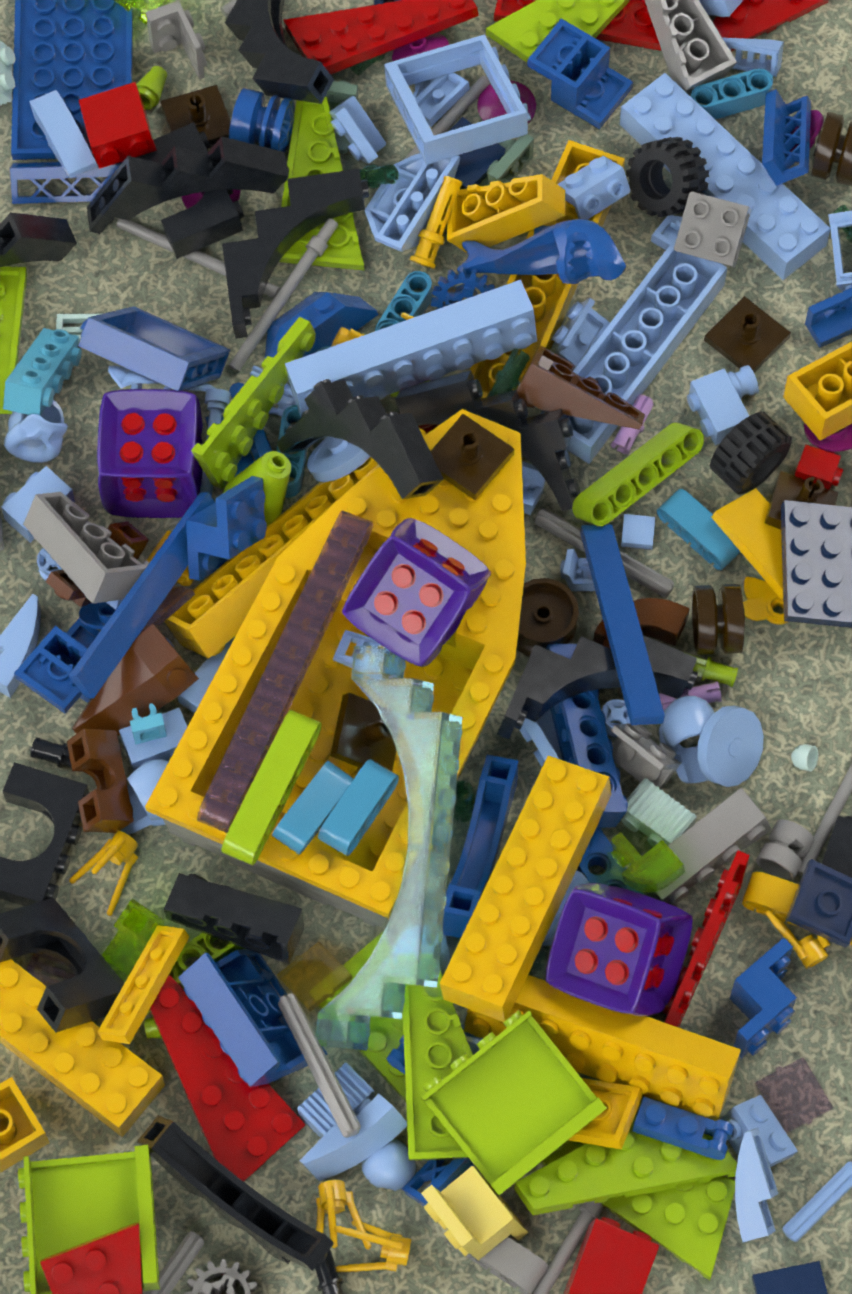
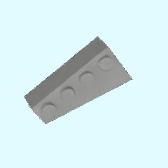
M63 493L36 494L23 523L34 539L43 546L51 558L57 562L92 603L123 600L149 562H139L133 557L135 553L133 549L126 544L120 547L109 538L111 532L104 526L90 523L88 521L90 515Z
M740 788L638 870L663 902L669 904L672 901L676 904L688 895V889L698 882L703 883L714 874L716 869L734 859L737 850L743 851L772 829L764 814L746 792Z

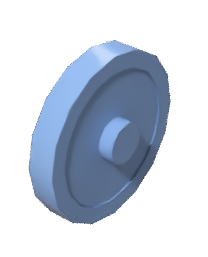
M328 436L309 456L307 468L316 481L329 482L350 474L369 459L370 456L361 448L346 440Z
M735 705L725 706L713 713L705 723L698 740L697 759L700 771L708 781L724 787L738 786L747 780L756 769L763 751L764 735L761 722L754 712Z

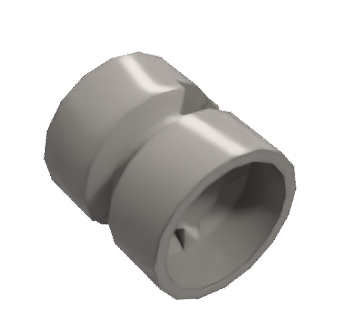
M780 819L777 820L769 835L770 842L764 844L756 862L765 872L792 881L802 865L800 858L807 856L815 839L802 826L789 820Z

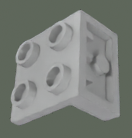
M179 0L147 11L146 19L149 41L153 52L170 51L182 43L199 80L205 78L204 67L207 66V61L202 51L205 50V44L201 34H195L192 29L194 22L189 10L184 11Z
M690 192L674 250L735 268L752 209L742 204Z
M631 723L614 725L611 731L618 736L613 743L612 755L614 762L640 783L644 778H647L662 790L681 764L674 758L676 756L675 751L664 743L659 745L649 738L651 736L650 731L642 725H631Z

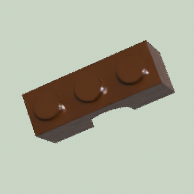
M84 728L67 741L72 771L87 773L93 778L97 789L78 801L83 831L117 833V831L122 830L134 821L133 807L130 803L127 776L124 772L122 751L117 731Z

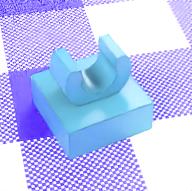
M153 703L149 704L150 715L143 718L138 715L137 708H132L133 720L130 721L135 745L167 737L162 713L157 714Z

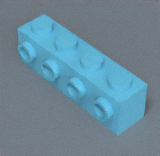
M43 328L5 381L3 409L27 415H41L46 407H50L55 393H60L64 380H69L72 368L80 363L82 349L78 348L79 336L69 334L61 329L50 330Z

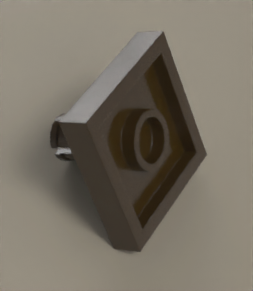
M217 85L160 101L170 132L194 122L199 133L205 132L210 145L215 144L221 136L229 138L231 121Z
M744 296L705 335L704 341L739 369L749 365L755 373L790 338L791 332Z
M462 414L430 452L443 479L476 500L514 455V448L465 414Z
M780 471L776 478L764 523L781 529V504L784 500L836 505L839 493L824 488L823 483L819 479L814 484L815 477H809L804 480Z
M350 692L342 696L330 756L362 768L365 762L371 759L392 772L404 715Z

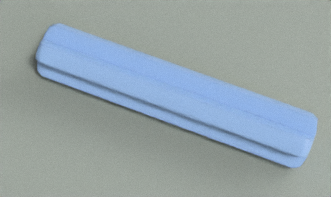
M851 1161L847 1162L783 1226L782 1230L790 1240L794 1242L799 1241L852 1188Z

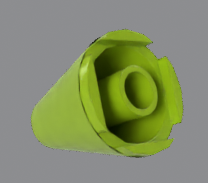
M269 451L232 478L226 484L222 494L251 476L263 478V491L265 493L264 514L266 525L269 526L282 513L291 473V463L284 454L277 451Z

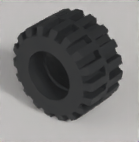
M668 137L647 142L641 145L642 148H637L633 152L635 157L629 159L628 165L631 168L626 170V177H629L630 182L628 184L633 193L631 195L632 200L639 202L637 207L641 210L647 209V214L651 216L665 217L684 212L690 192L704 194L702 191L708 189L709 183L705 182V179L709 177V170H705L704 165L707 162L705 158L700 157V149L698 147L692 148L693 142L689 140L683 141L682 137ZM664 164L667 165L672 174L671 190L666 186L663 179L662 171Z
M764 411L757 412L742 420L725 436L712 456L710 469L736 494L747 493L763 483L778 468L790 449L792 437Z

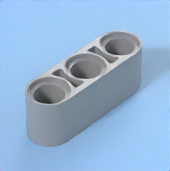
M509 1237L505 1238L479 1261L470 1253L466 1256L486 1270L488 1267L491 1268L490 1273L513 1288L520 1287L518 1291L523 1294H532L549 1267L544 1260ZM447 1239V1243H448L452 1248H454V1246H453V1245L449 1242V1240Z

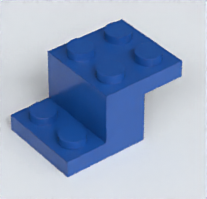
M562 18L527 61L529 68L552 81L551 101L599 130L633 88V81L609 68V46Z
M251 476L216 497L215 503L186 519L190 579L202 580L216 571L227 560L266 537L267 525L264 514L265 493L263 491V478Z
M80 618L66 633L57 626H54L14 672L15 678L64 714L68 712L79 698L88 703L91 698H85L71 680L69 674L100 632L97 629L85 626L80 621Z
M784 937L734 981L729 999L750 1020L738 1030L733 1046L741 1049L739 1055L741 1059L748 1053L752 1056L757 1054L766 1045L767 1041L765 1039L773 1031L776 1034L782 1032L791 1023L789 1018L795 1012L793 1007L797 997L781 981L788 972L786 967L791 962L790 955L793 946Z

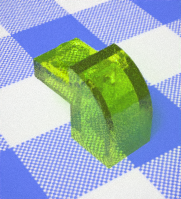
M621 832L610 840L614 850L611 852L612 857L622 868L628 866L621 873L623 881L637 891H660L685 873L684 864L663 840L643 856L639 854Z
M132 898L113 925L118 929V932L102 956L113 966L130 975L157 925L164 926V919Z

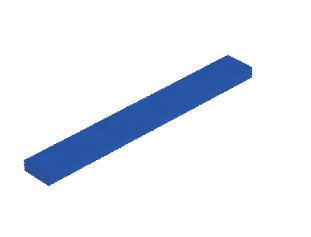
M209 492L199 493L69 674V677L85 698H94L187 568L186 519L215 503Z
M582 525L580 535L631 725L663 724L665 718L613 525Z

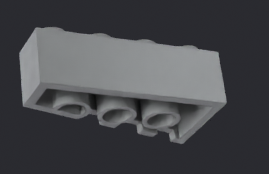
M645 0L671 79L688 95L699 85L725 77L737 63L699 0Z

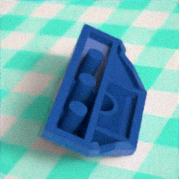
M315 291L272 322L267 330L265 359L267 356L275 357L278 353L279 341L299 317L310 321L316 333L314 345L310 351H305L302 356L305 357L316 353L322 347L331 346L341 327L348 330L352 328L357 331L375 318L378 312L358 296Z

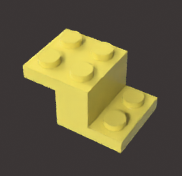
M471 1166L441 1192L433 1185H430L421 1193L428 1202L423 1206L424 1209L444 1230L448 1228L444 1235L456 1250L459 1249L464 1256L470 1253L479 1261L510 1234L519 1241L529 1233L504 1199L497 1195L474 1166Z

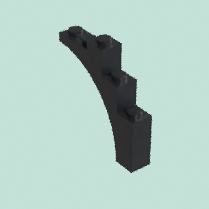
M237 0L225 23L234 35L243 41L239 52L252 68H257L252 79L266 96L270 97L277 95L280 98L286 97L298 101L322 104L334 78L320 61L302 57L291 51L286 45L282 29V11L285 0Z
M471 370L402 388L399 391L395 400L400 414L412 412L418 426L442 424L461 409H464L519 432L521 435V454L541 473L552 489L561 510L572 509L575 498L580 494V487L577 479H572L569 454L567 450H562L567 448L571 436H573L572 424L569 418H564L562 409L526 418L528 416L527 406L523 398L519 399L517 390L481 399L483 396L481 384L478 379L474 380Z
M330 379L318 382L313 387L314 390L304 399L309 409L304 411L302 418L296 424L289 426L285 430L286 434L276 442L281 453L306 450L316 441L327 436L346 440L361 448L380 465L393 482L402 499L426 496L444 480L412 412L404 414L391 412L386 414L378 396L364 398L363 395L353 397L345 380L331 382Z
M158 1115L138 1139L137 1143L139 1145H148L151 1156L186 1190L205 1199L230 1224L246 1231L273 1257L287 1264L292 1261L311 1271L326 1259L328 1251L334 1244L330 1238L294 1218L259 1194L212 1157L175 1122Z

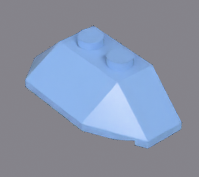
M421 153L394 164L364 210L375 241L401 252L418 246L420 240L418 234L427 226L434 203L442 186L444 175L455 178L460 156L456 155L426 164Z

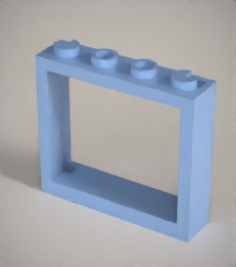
M485 34L384 64L386 87L426 164L528 134L527 121H530L531 117L528 113L527 104H522L517 85L515 83L511 84L506 65L500 64L496 47H491ZM481 64L507 114L433 135L409 85Z

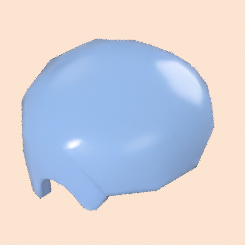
M395 1138L361 1162L362 1172L366 1179L377 1188H386L394 1191L400 1190L411 1180L416 1172V1161H409L408 1147L402 1141Z

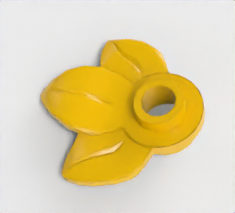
M745 577L744 594L748 599L743 602L745 617L753 621L768 620L776 625L788 623V621H784V613L778 614L773 611V608L777 606L784 609V602L769 584L758 578Z

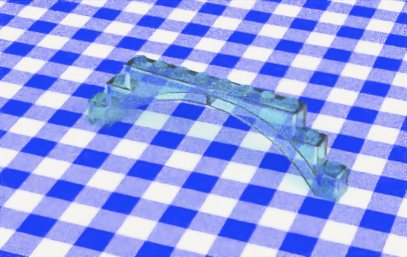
M354 646L351 679L377 707L393 737L404 773L408 801V848L401 887L389 923L371 957L352 982L318 1012L316 1037L323 1047L367 1051L370 1036V1018L402 1019L405 1004V985L437 988L440 973L439 963L441 942L443 940L447 879L450 869L449 857L453 836L452 826L454 805L456 803V783L459 770L463 717L444 712H432L434 683L414 678H404L405 660L383 646Z

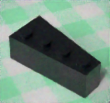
M178 874L164 907L167 920L290 964L304 930L302 908L236 890L226 885L208 882L196 874H189L188 876Z

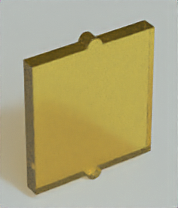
M319 941L301 956H295V961L277 974L278 979L291 993L296 995L297 999L309 1012L327 998H333L335 996L334 993L353 978Z

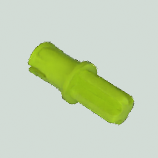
M689 654L697 658L693 671L698 672L697 676L701 677V681L709 679L733 687L738 668L711 661L709 656L705 659Z

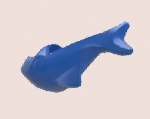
M574 219L552 226L542 225L535 228L533 236L505 250L491 249L476 241L466 240L462 243V246L469 256L457 268V272L460 273L461 267H464L466 274H470L474 268L477 269V274H559L560 280L563 283L578 284L588 277L614 280L625 272L626 265L615 243L604 228L593 221Z

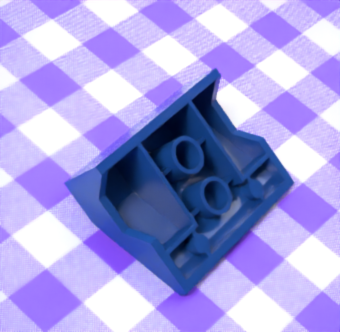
M239 949L218 962H214L209 953H204L178 977L184 986L185 994L195 1002L202 1013L203 1021L214 1031L220 1040L222 1050L231 1057L238 1068L240 1077L250 1087L269 1084L308 1066L278 1006L280 997L288 994L261 954L249 949ZM321 1045L325 1055H328L324 1047Z

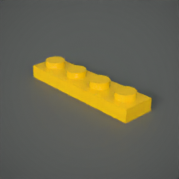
M157 925L97 1031L103 1040L125 1044L132 1042L189 939L185 929Z

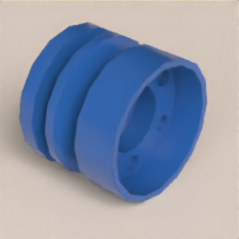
M243 88L234 106L229 138L254 145L259 142V146L286 152L287 146L291 141L295 119L294 100L285 97L280 103V97L273 95L267 107H265L263 92Z

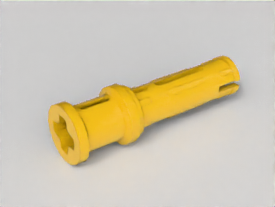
M445 175L427 226L419 232L420 240L415 254L411 255L409 259L430 269H435L436 267L434 261L439 247L445 243V237L442 235L463 183L460 180Z

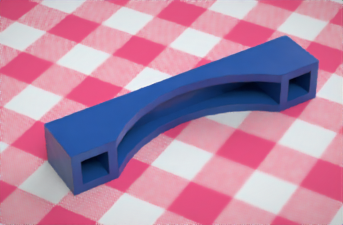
M488 754L486 756L463 851L455 874L448 885L441 909L440 934L457 938L462 937L492 874L517 787L519 764L517 760Z

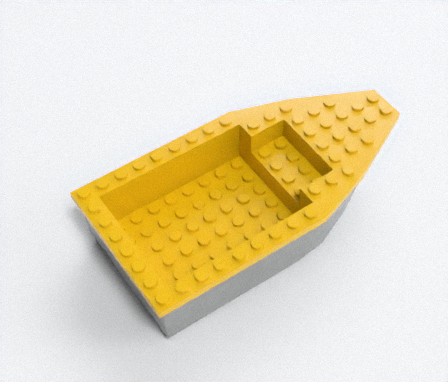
M461 409L423 436L429 450L431 451L458 418L465 414L514 448V455L476 500L445 479L426 496L402 499L389 476L380 467L350 488L277 557L145 805L146 811L161 817L169 832L182 838L183 842L192 846L198 845L230 860V863L324 905L329 904L363 919L364 923L373 927L377 925L386 929L482 734L487 719L515 664L526 570L521 435L517 431L464 409ZM414 518L432 526L468 550L491 571V575L476 602L470 609L466 610L457 630L442 646L438 656L425 667H420L404 660L394 684L391 685L333 661V657L345 630L367 636L344 616L342 609L356 582L378 549L391 536L394 528L405 519ZM350 642L345 655L352 656L356 647L355 643ZM362 647L358 659L364 660L368 652L367 648ZM374 652L370 663L376 664L380 654ZM386 657L383 667L389 668L392 659ZM350 692L404 715L392 771L399 776L398 784L350 855L346 856L319 840V832L300 855L272 836L278 823L327 761L333 763L352 778H355L361 769L330 756L342 696ZM289 710H293L321 722L322 727L317 741L257 862L252 866L222 853V844Z

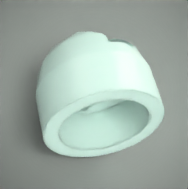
M807 744L797 746L791 754L794 766L801 770L813 771L818 762L817 747Z

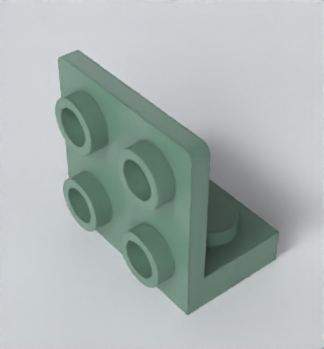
M526 134L520 136L518 140L510 139L498 143L506 149L505 155L499 161L495 160L487 170L488 176L479 186H488L490 182L501 181L502 183L511 182L533 158L534 138Z

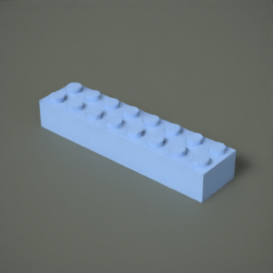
M666 73L621 106L619 125L640 145L668 137H682L683 141L689 140L693 142L692 148L698 147L700 149V157L705 158L707 162L704 165L705 170H709V177L705 179V182L709 183L708 189L702 192L704 195L749 206L752 209L743 243L782 280L786 279L827 246L830 227L783 183L776 186L762 163ZM664 164L663 167L670 172V170H669V168L667 167V165Z
M677 237L573 371L584 378L591 376L598 381V385L603 393L606 395L607 393H615L632 406L637 396L643 394L725 285L727 267L718 262L676 252L674 246ZM543 410L540 414L548 413L549 411ZM564 415V418H569L573 428V436H571L566 450L590 464L618 425Z
M518 280L285 363L291 391L300 415L302 417V413L309 409L304 399L314 390L313 387L318 382L330 379L331 382L345 380L353 397L363 395L364 398L378 396L381 400L386 395L400 391L402 388L417 385L428 380H436L456 370L468 369L475 363L486 359H496L503 353L514 349L527 348L532 343L537 342L534 309L522 281Z

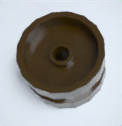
M828 112L823 129L820 130L817 138L811 176L826 180L830 177L834 163H838L836 172L837 183L852 186V121L849 124L846 136L841 135L844 126L843 115Z
M549 578L532 579L524 583L517 650L525 656L530 657L534 645L546 649L548 644L573 643L579 610L577 599L568 587L559 581Z
M740 584L722 585L718 593V605L715 591L711 585L693 586L692 627L696 655L714 654L717 648L718 634L720 646L724 654L742 653L745 612Z

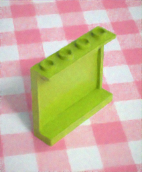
M518 1010L503 1022L506 1026L503 1032L498 1036H495L493 1032L489 1033L476 1044L480 1049L470 1058L466 1053L450 1065L453 1072L443 1080L437 1075L422 1087L426 1092L421 1096L423 1101L498 1196L607 1109L532 1017L530 1011L522 1015Z
M148 1145L134 1146V1152L30 1161L29 1156L23 1157L24 1168H18L19 1188L25 1189L26 1202H20L21 1223H27V1236H22L21 1238L23 1258L29 1257V1271H23L25 1292H30V1294H52L40 1264L41 1259L139 1221L143 1291L160 1290L152 1164Z

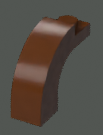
M128 521L109 524L107 528L111 532L109 538L120 547L124 544L128 545L135 551L133 557L138 560L149 539ZM63 569L52 571L49 574L46 583L54 589L58 597L67 601L72 600L80 607L92 603Z
M659 598L633 600L643 636L652 637L676 646L687 623L690 608ZM602 620L594 632L593 642L610 648L605 625Z

